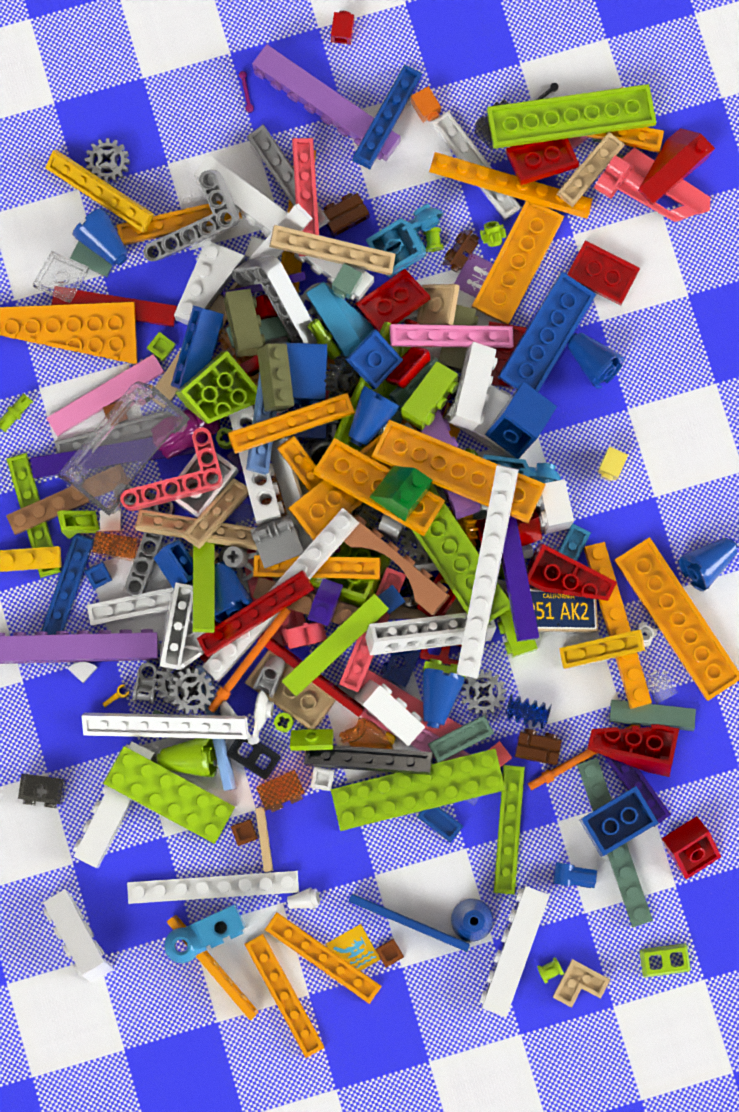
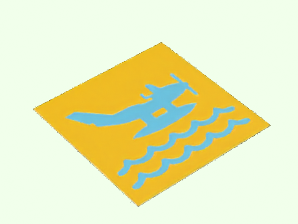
M361 924L326 943L327 948L360 971L381 960Z

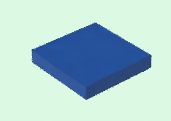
M376 329L372 330L345 359L372 389H376L403 361Z

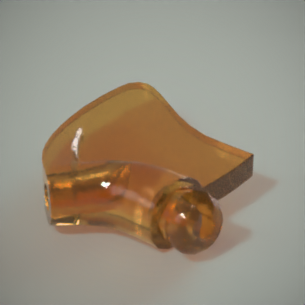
M358 718L356 726L346 729L345 732L339 734L342 743L348 742L353 747L393 749L384 731L374 722L365 718Z

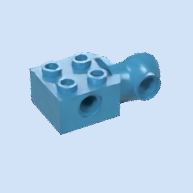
M430 204L423 205L414 211L415 218L407 222L400 218L366 239L370 248L396 254L393 272L390 276H386L391 278L426 257V247L417 232L420 230L425 232L440 223L439 219L444 215L441 210L432 208Z
M485 454L483 456L484 459L498 465L519 469L518 473L542 483L561 480L553 464L537 463L536 467H529L525 459Z
M236 904L185 928H177L171 931L166 937L164 944L165 953L169 959L175 963H188L198 954L208 950V945L212 949L223 944V938L227 936L233 939L244 934L242 930L246 926ZM219 921H223L227 925L225 933L217 931L216 925ZM178 940L186 941V951L180 952L176 949Z

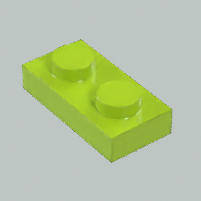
M430 659V662L425 661L423 671L425 668L443 670L449 674L450 672L456 674L458 665L451 664L446 666L442 665L440 660Z

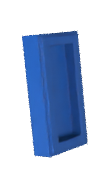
M439 807L421 811L417 816L418 819L450 843L463 828L462 824Z

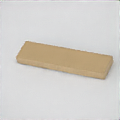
M608 132L556 195L573 207L605 170L614 155H617L622 150L625 144Z
M233 478L183 533V538L200 549L249 495L247 486Z

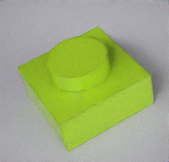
M159 332L148 345L147 350L164 362L176 347V344Z

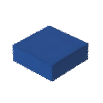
M103 561L84 570L94 590L112 581V577Z
M393 585L378 596L389 608L387 611L389 615L406 602Z

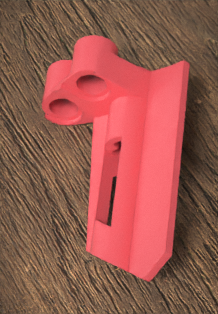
M635 147L622 159L614 155L594 186L596 190L610 199L619 190L674 222L710 211L711 197L685 180H682L665 194L682 205L681 207L669 211L657 202L651 205L638 189L653 165L654 160Z
M248 549L246 551L247 554L257 553L256 550ZM254 558L248 559V562L254 567ZM244 567L246 576L252 573L251 570ZM252 577L247 580L250 596L253 601L257 600L253 598V594L259 577ZM261 577L273 581L272 577ZM289 609L291 613L272 636L273 639L284 647H289V649L324 642L327 639L323 624L317 622L306 623L303 613Z

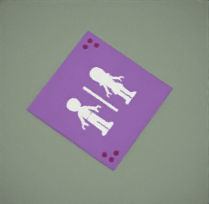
M472 253L468 256V260L461 269L454 284L460 286L459 290L476 298L493 263Z

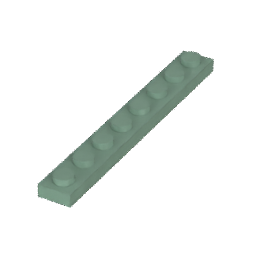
M598 758L578 764L577 767L592 811L612 800ZM627 843L607 855L631 926L636 927L651 922L653 919Z

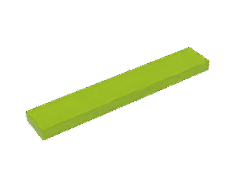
M27 453L7 458L20 509L40 501ZM47 522L27 530L32 548L54 547ZM60 568L39 569L38 572L40 578L61 573Z
M206 542L200 549L193 545V632L214 633V543Z
M376 594L371 596L287 675L282 682L297 696L367 631L369 624H374L389 608Z
M503 765L502 776L506 790L501 791L493 893L515 895L525 767Z

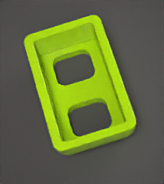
M686 943L644 948L639 951L642 974L645 978L685 973L691 970ZM671 953H682L684 962L682 966L673 967L671 965ZM650 956H661V969L652 970L650 968Z

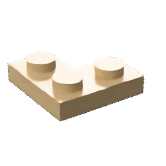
M572 959L552 997L572 1008L581 989L601 999L610 979Z

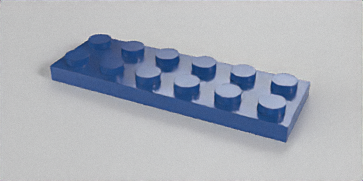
M561 272L497 378L514 389H517L525 382L539 392L597 294L564 272Z

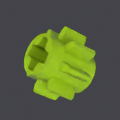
M497 221L485 223L484 230H480L481 240L490 247L501 245L503 242L502 238L507 237L503 224L499 225Z

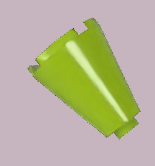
M194 738L163 748L157 754L158 765L169 771L204 777H214L217 772V766H214V760H217L212 738Z

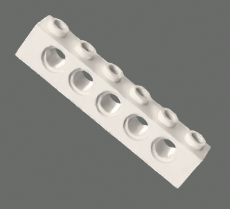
M253 405L229 415L233 431L243 428V424L247 422H253L255 408ZM248 449L239 452V457L255 520L259 527L282 518L281 514H285L282 501H277L276 495L280 493L277 482H272L271 476L275 475L272 463L269 466V473L265 475L246 470ZM261 479L267 480L264 485L256 484ZM264 499H271V502L269 504H261V502Z
M459 613L369 624L365 636L369 654L379 655L461 645L468 614ZM494 620L488 625L486 641L492 640L496 630Z

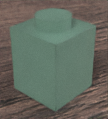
M344 263L332 283L333 293L342 299H345V297L351 299L363 278V273Z

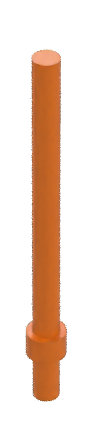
M287 607L278 614L224 687L221 686L216 692L217 696L211 702V705L208 706L211 712L215 713L221 703L229 698L231 695L230 691L291 613Z
M631 724L624 729L631 728V726H639V728H641V726ZM587 749L552 770L547 769L541 773V776L527 784L531 791L544 783L549 784L558 775L597 753Z

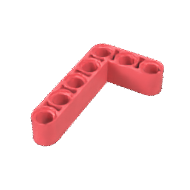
M198 428L192 435L201 471L127 489L120 497L123 507L128 511H136L219 489L222 486L223 477L210 431L206 428ZM206 434L208 440L205 443L197 442L199 435ZM210 454L213 456V461L208 464L203 463V456ZM211 474L219 477L218 481L214 484L207 482ZM193 479L198 481L196 488H187L188 481ZM176 485L177 492L170 495L166 493L167 487ZM150 490L157 492L153 500L146 498V493ZM130 495L136 497V502L133 505L125 503L126 498Z

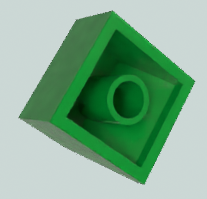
M393 466L371 494L370 498L403 521H406L429 491L433 480L416 468Z

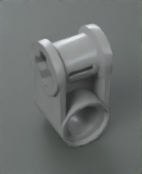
M278 656L270 657L261 670L253 689L263 690L269 694V697L273 698L286 667L285 661Z
M143 663L139 667L132 701L138 699L154 704L157 690H154V687L157 686V682L153 680L158 678L156 673L158 668L156 665ZM148 666H151L154 670L151 678H145L143 675V670ZM140 692H147L149 695L141 694Z

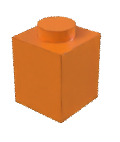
M429 86L411 96L410 103L423 123L427 120L431 122L439 117L441 106Z

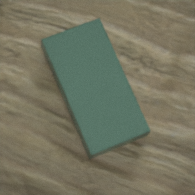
M79 241L70 257L71 261L105 277H108L113 267Z

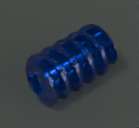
M510 694L506 710L507 719L510 721L515 716L516 723H519L521 718H523L524 725H527L532 720V727H535L540 722V728L544 729L548 722L552 704L546 709L545 702H542L540 707H538L537 700H534L530 705L529 698H526L521 703V696H518L513 701V695Z

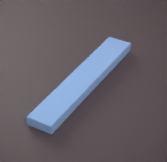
M203 665L196 666L199 675L202 672H206L204 678H211V675L202 667ZM212 680L208 683L209 686H213ZM202 684V685H201V690H202V693L204 694V693H205V690H204V686H203V684ZM214 689L210 690V693L215 695ZM214 696L213 698H209L208 700L212 702L216 696ZM204 704L206 715L220 716L219 708L213 713L208 709V705ZM212 739L223 789L225 791L237 789L231 760L227 755L226 739Z

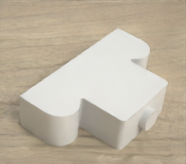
M491 385L486 393L489 395L488 402L485 407L483 406L482 413L485 414L482 424L477 425L473 431L457 425L454 426L501 456L515 458L484 435L512 396L510 393L504 390L500 391ZM454 401L443 417L448 422H450Z

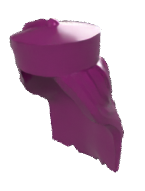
M186 409L177 415L166 418L152 430V434H154L153 439H155L153 443L159 451H162V454L167 459H170L183 450L194 447L192 435L196 429L206 428L210 431L211 435H215L220 430V421L218 419L206 424L193 412ZM206 434L199 435L197 442L204 443L208 436Z

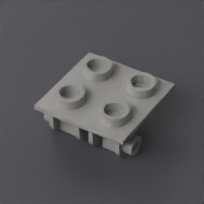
M290 515L250 530L264 569L297 557L304 552Z

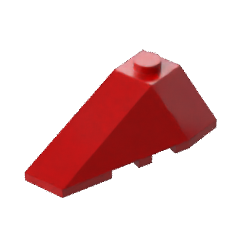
M538 544L533 554L534 557L531 558L527 568L529 585L544 592L608 601L617 584L611 578L544 544Z
M655 724L651 725V727L641 728L639 726H631V728L619 729L618 727L592 729L587 749L645 772L670 777L679 728Z

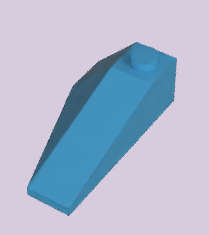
M322 282L305 293L327 331L332 335L334 343L341 351V355L345 360L375 329L360 313L344 299L336 296L333 293L334 290Z

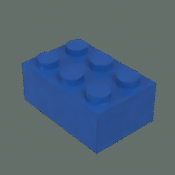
M637 786L579 819L601 857L658 824L657 819Z

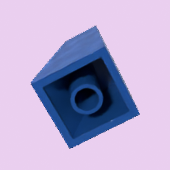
M287 343L294 406L292 407H298L300 404L309 406L326 400L327 344Z
M523 382L512 394L484 435L519 459L537 440L557 406Z

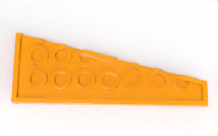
M135 302L0 307V336L131 364L138 363Z

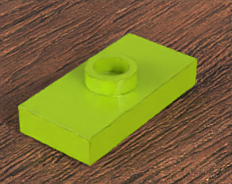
M333 729L291 730L290 750H333L334 731Z

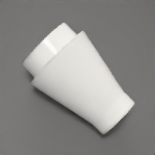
M310 887L297 894L288 896L287 902L289 909H315V906L320 905L318 890Z

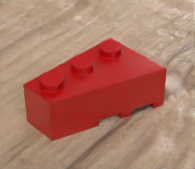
M536 508L529 523L516 519L522 547L542 539L540 520ZM486 518L476 520L475 527L478 528L476 534L478 536L477 543L479 548H481Z

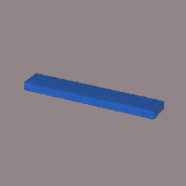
M404 64L357 148L352 161L371 169L423 73Z
M79 534L74 535L41 629V631L47 632V635H56L57 631L65 630L95 542L94 539Z
M351 894L348 901L465 952L469 949L470 945L465 941L357 895Z

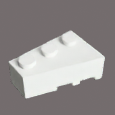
M369 680L359 693L356 694L354 699L362 704L370 714L375 716L403 743L409 746L425 728L421 723L423 719L416 712L410 713L405 708L408 705L399 697L394 699L390 695L393 691L384 683L380 686L374 681Z

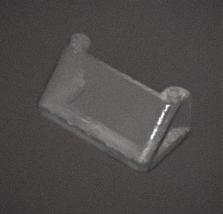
M137 381L126 391L66 463L58 477L102 512L110 516L119 510L121 506L119 496L171 433H181L185 430L190 418L154 386Z

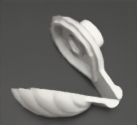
M263 690L259 691L255 703L253 738L248 732L247 740L250 745L259 743L260 729L264 726L267 718L271 719L273 716L274 702L268 701V697ZM226 701L221 703V716H237Z

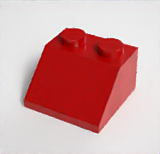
M697 816L661 838L667 852L685 879L690 878L721 858L709 830Z

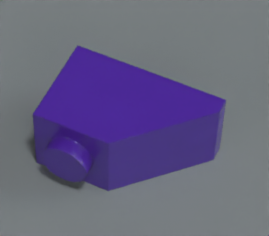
M322 579L313 600L308 620L326 626L331 625L343 588L342 584Z

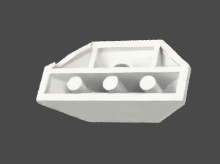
M175 582L162 639L160 666L182 670L204 654L196 638L205 632H193V586Z

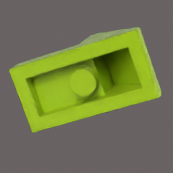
M95 510L57 512L61 532L68 539H71L77 533H96L100 530Z

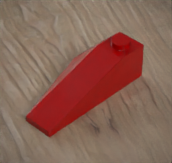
M680 128L665 141L638 191L653 205L704 163L715 148L701 133Z

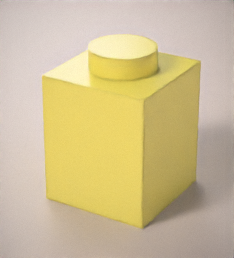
M609 447L597 473H600L601 477L605 480L612 481L614 479L617 481L628 454Z

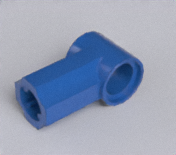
M556 862L553 884L595 888L597 870Z

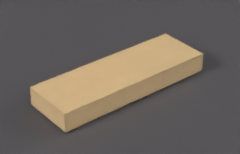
M260 807L255 808L261 854L264 872H269L273 870L265 808Z

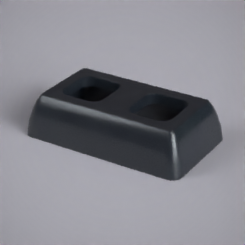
M235 739L227 755L261 778L267 779L279 762L280 755L259 742L251 745L253 751L248 758H244L238 754V749L242 743H248V740ZM260 754H265L271 759L265 770L255 765Z

